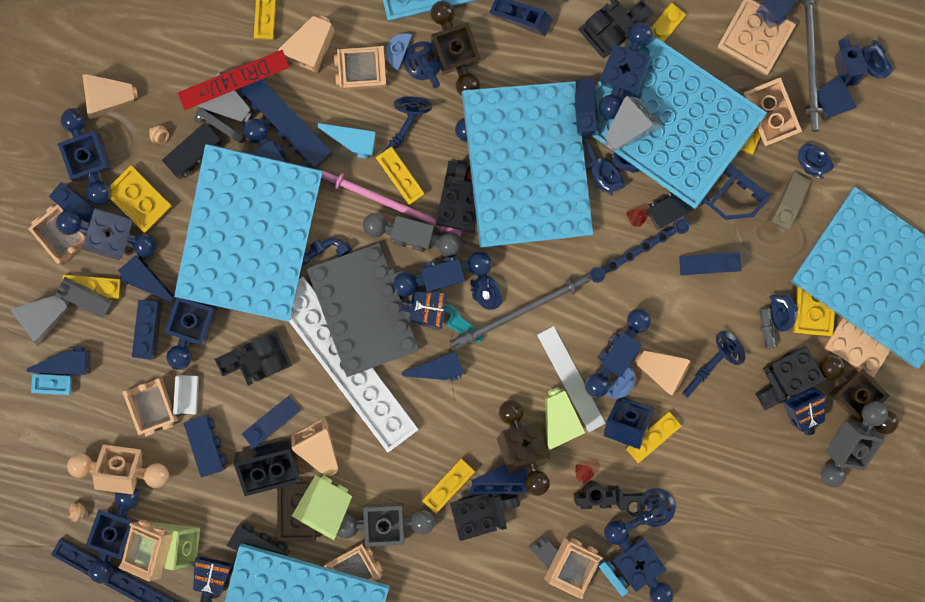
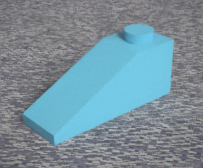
M318 123V128L352 153L357 154V158L368 159L369 156L373 157L376 132Z

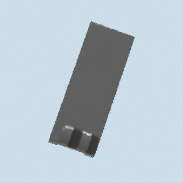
M199 107L194 116L196 123L201 124L206 120L238 143L243 144L245 141L244 135L206 109Z
M64 277L56 292L57 297L63 298L102 318L106 315L113 301L67 277Z
M544 534L533 544L529 545V548L549 569L558 552L557 548ZM566 560L558 578L569 582L578 573Z

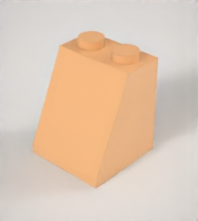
M313 16L278 51L283 50L287 61L318 73L335 30L328 18Z

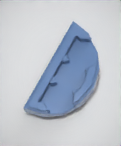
M403 33L396 35L387 45V60L392 68L397 71L400 69L412 34Z
M630 365L622 377L618 376L609 386V390L605 394L606 396L618 399L631 392L635 386L636 373Z

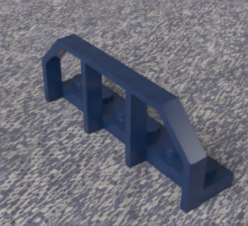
M730 163L723 173L730 179L710 202L705 198L703 202L725 220L750 218L758 213L771 195ZM736 178L738 180L736 184L743 190L748 188L752 191L751 196L760 204L752 213L726 216L713 204Z

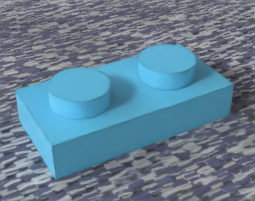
M32 374L31 393L71 395L72 375Z
M601 559L598 564L599 568L623 597L628 593L625 588L628 584L622 576L618 578L615 575L614 571L616 569L610 561L606 563L604 559Z

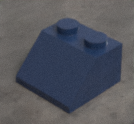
M625 397L618 398L607 419L603 436L640 450L655 408Z

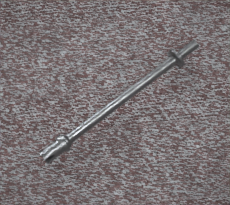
M801 0V4L805 7L810 108L806 109L805 113L810 115L811 131L817 132L819 131L818 114L823 113V109L818 107L813 22V5L816 3V0Z
M588 275L573 282L566 279L565 286L475 331L466 330L464 334L449 340L454 352L468 344L472 345L476 338L568 292H571L572 295L576 294L575 289L590 282Z

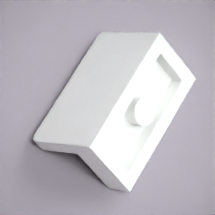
M175 376L173 414H197L199 376Z

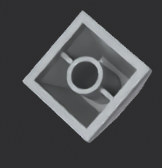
M235 90L198 105L200 108L240 122H247L252 114L249 111L250 108Z
M626 96L605 137L607 140L605 144L612 151L621 150L660 130L663 125L638 98Z
M54 295L15 307L10 311L34 343L39 346L68 310L67 306L70 303Z

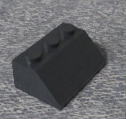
M291 438L235 453L233 464L244 496L301 482Z

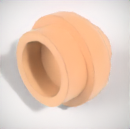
M154 126L149 130L150 139L155 144L162 145L169 138V132L164 126Z
M72 503L67 517L73 522H78L87 518L89 514L81 503Z

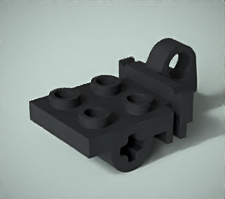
M610 0L613 4L611 7L606 3L603 8L595 12L578 30L604 59L612 51L614 44L620 45L628 38L629 29L633 24L646 22L655 14L644 0L638 1L628 11L618 0Z
M460 160L458 162L448 161L436 219V225L474 232L476 210L473 184L471 181L464 180L468 162Z
M277 331L241 346L243 351L241 353L237 348L214 359L222 377L240 369L248 386L253 384L252 378L254 377L258 382L292 366Z
M805 345L798 350L796 349L783 355L779 360L771 362L773 368L770 369L769 365H766L763 370L772 385L755 393L766 411L787 400L786 394H789L791 398L825 381V378Z
M589 481L584 485L583 493H574V502L577 506H580V509H592V506L599 505L600 508L606 509L611 508V505H617L620 510H626L632 517H638L644 509L645 495L643 493L623 494V491L619 490L618 485L609 486V492H605L598 482ZM593 490H597V491H598V492L595 493V496H592V495H591V492H592ZM633 502L639 504V510L635 513L629 511V505Z
M488 494L466 496L458 499V501L451 502L450 506L459 540L463 541L497 531V528L501 530L507 529L503 510L519 507L518 495L489 494L488 496Z

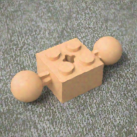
M103 445L97 462H92L90 457L83 453L71 456L67 462V470L75 478H83L89 473H93L95 490L133 494L138 479L145 480L146 484L152 488L164 486L169 479L168 469L162 464L154 463L146 469L142 468L143 460L140 449Z

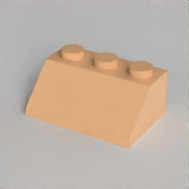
M781 77L744 92L746 99L767 112V115L757 127L764 146L802 132Z

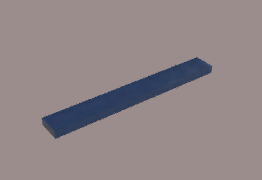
M64 538L59 539L51 556L88 575L90 564L99 559V557ZM114 565L112 578L108 582L103 583L136 602H180Z

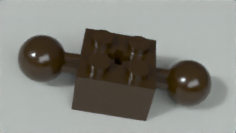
M437 1L431 7L430 16L436 24L441 25L443 31L431 34L430 40L442 74L445 75L457 71L459 78L456 81V90L462 96V91L480 89L479 79L469 73L468 67L478 64L481 58L469 23L453 27L454 7L448 1ZM452 47L459 48L458 52L452 51Z
M828 355L820 361L819 369L823 376L829 380L835 379L839 383L829 395L855 421L862 423L864 420L862 409L867 403L871 401L883 403L890 396L863 368L856 367L847 375L844 372V363L839 357ZM858 392H860V394H859V395L861 396L860 398H857V393H858ZM888 410L887 420L882 425L874 426L876 431L881 434L893 433L899 424L896 414Z
M507 400L499 408V417L504 423L509 424L511 429L502 431L497 438V442L509 474L526 470L528 473L525 479L527 491L534 496H541L548 491L550 480L544 472L538 470V467L545 465L551 456L538 422L522 426L520 422L523 417L522 406L517 401Z

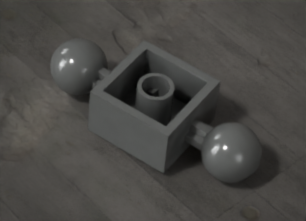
M371 213L363 220V230L368 236L380 237L383 234L391 235L390 239L394 241L393 244L401 247H406V244L413 246V250L424 252L425 249L429 250L430 246L437 247L439 252L445 257L456 256L462 248L461 239L454 233H445L441 237L433 235L435 229L433 225L396 216L395 222L392 224L388 223L385 217L379 213Z
M871 401L863 407L862 417L864 420L861 424L846 421L840 427V431L825 451L835 463H828L822 468L821 479L824 484L829 487H838L846 479L845 467L865 470L885 441L873 429V426L882 425L888 417V410L881 402Z
M403 503L366 504L363 507L364 519L357 520L354 516L345 514L337 535L348 539L353 537L357 531H364L365 547L404 545V529L412 528L418 534H428L435 526V518L427 510H418L412 517H404ZM382 521H386V523L389 524L387 525V528H383V525H380L379 523H382Z

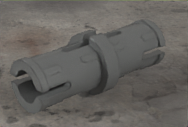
M771 308L759 310L762 326L760 331L763 332L765 348L776 347L777 342L774 330L776 326L773 324Z

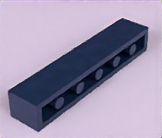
M262 79L236 90L243 99L249 98L251 101L249 105L257 113L261 111L265 115L262 119L270 127L274 125L278 129L276 133L283 141L287 138L291 142L289 147L296 154L300 152L305 157L302 160L309 168L313 166L317 169L333 154Z

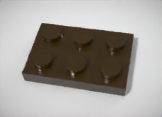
M295 483L277 488V541H316V530L292 516L310 483Z

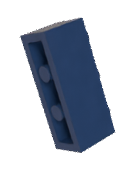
M138 300L132 349L133 358L156 359L163 302Z
M209 414L184 422L183 424L201 478L225 470L227 459L220 450L222 446L221 440L214 432L216 428L214 419L210 418Z

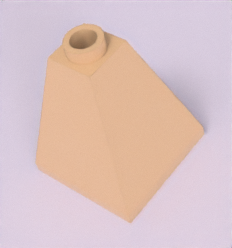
M87 74L82 75L89 120L134 102V99H138L137 89L132 87V84Z
M639 351L635 358L637 365L672 396H675L691 365V361L685 358L648 351Z
M325 417L291 435L292 449L295 453L324 476H332L337 473L338 463Z

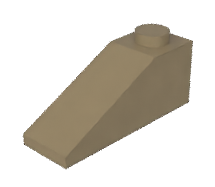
M793 172L767 223L782 231L789 230L799 212L811 180Z

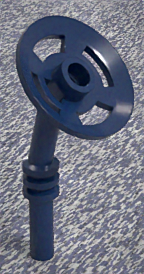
M417 42L411 45L404 56L406 71L415 79H429L433 88H438L440 82L436 74L439 72L440 66L438 60L437 62L434 61V56L430 52L431 49L434 51L432 44ZM424 46V51H418L416 54L412 53L415 48ZM427 54L430 55L431 61L428 60ZM409 59H411L412 66L416 69L415 72L409 66ZM414 60H417L418 67L415 65Z
M401 97L394 101L395 109L406 113L408 117L398 134L395 133V137H392L393 140H389L390 143L382 152L391 146L394 149L398 148V145L402 144L401 141H405L404 137L419 114L432 110V103L420 97Z
M720 331L716 335L719 352L704 367L697 371L698 374H695V378L682 392L683 396L688 398L697 386L704 382V379H707V376L710 375L709 372L723 358L734 365L744 363V348L733 334L728 331Z
M658 488L644 492V505L647 506V511L642 512L637 518L626 523V529L630 531L639 525L645 524L653 527L667 524L675 513V502L672 496L665 490ZM652 494H660L659 497L647 499ZM666 498L670 502V511L666 510V504L663 502ZM666 517V519H664L663 521L653 522L654 520H659Z

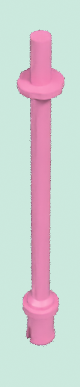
M322 170L321 178L335 183V189H339L342 186L437 227L442 234L443 232L454 233L459 238L463 230L436 225V218L344 180V174L342 173L337 177Z

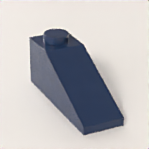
M495 0L489 12L500 19L542 36H546L553 21L544 10L513 0Z
M765 0L755 12L770 29L776 24L779 27L788 19L786 16L791 11L795 0Z
M594 78L575 80L577 91L575 93L577 133L582 137L600 135Z
M60 182L49 195V198L62 209L76 212L80 216L81 221L89 223L91 213L94 208L97 209L71 186Z
M741 252L679 256L680 275L742 271Z
M135 255L118 270L121 274L120 278L125 284H130L170 302L176 300V297H174L171 291L141 257Z
M73 347V350L62 352L27 368V372L90 374L91 351H85V347Z
M455 351L402 372V376L439 380L450 379L452 382L462 378L460 374H463L464 371Z
M288 396L241 434L254 449L301 410L291 397Z
M505 464L472 479L468 493L525 494L527 490L525 487L527 471L509 474Z

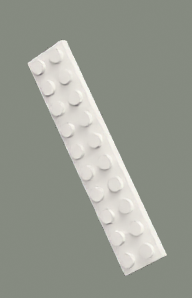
M304 276L300 278L289 322L385 450L390 452L418 431V427L373 368L346 377L316 293Z

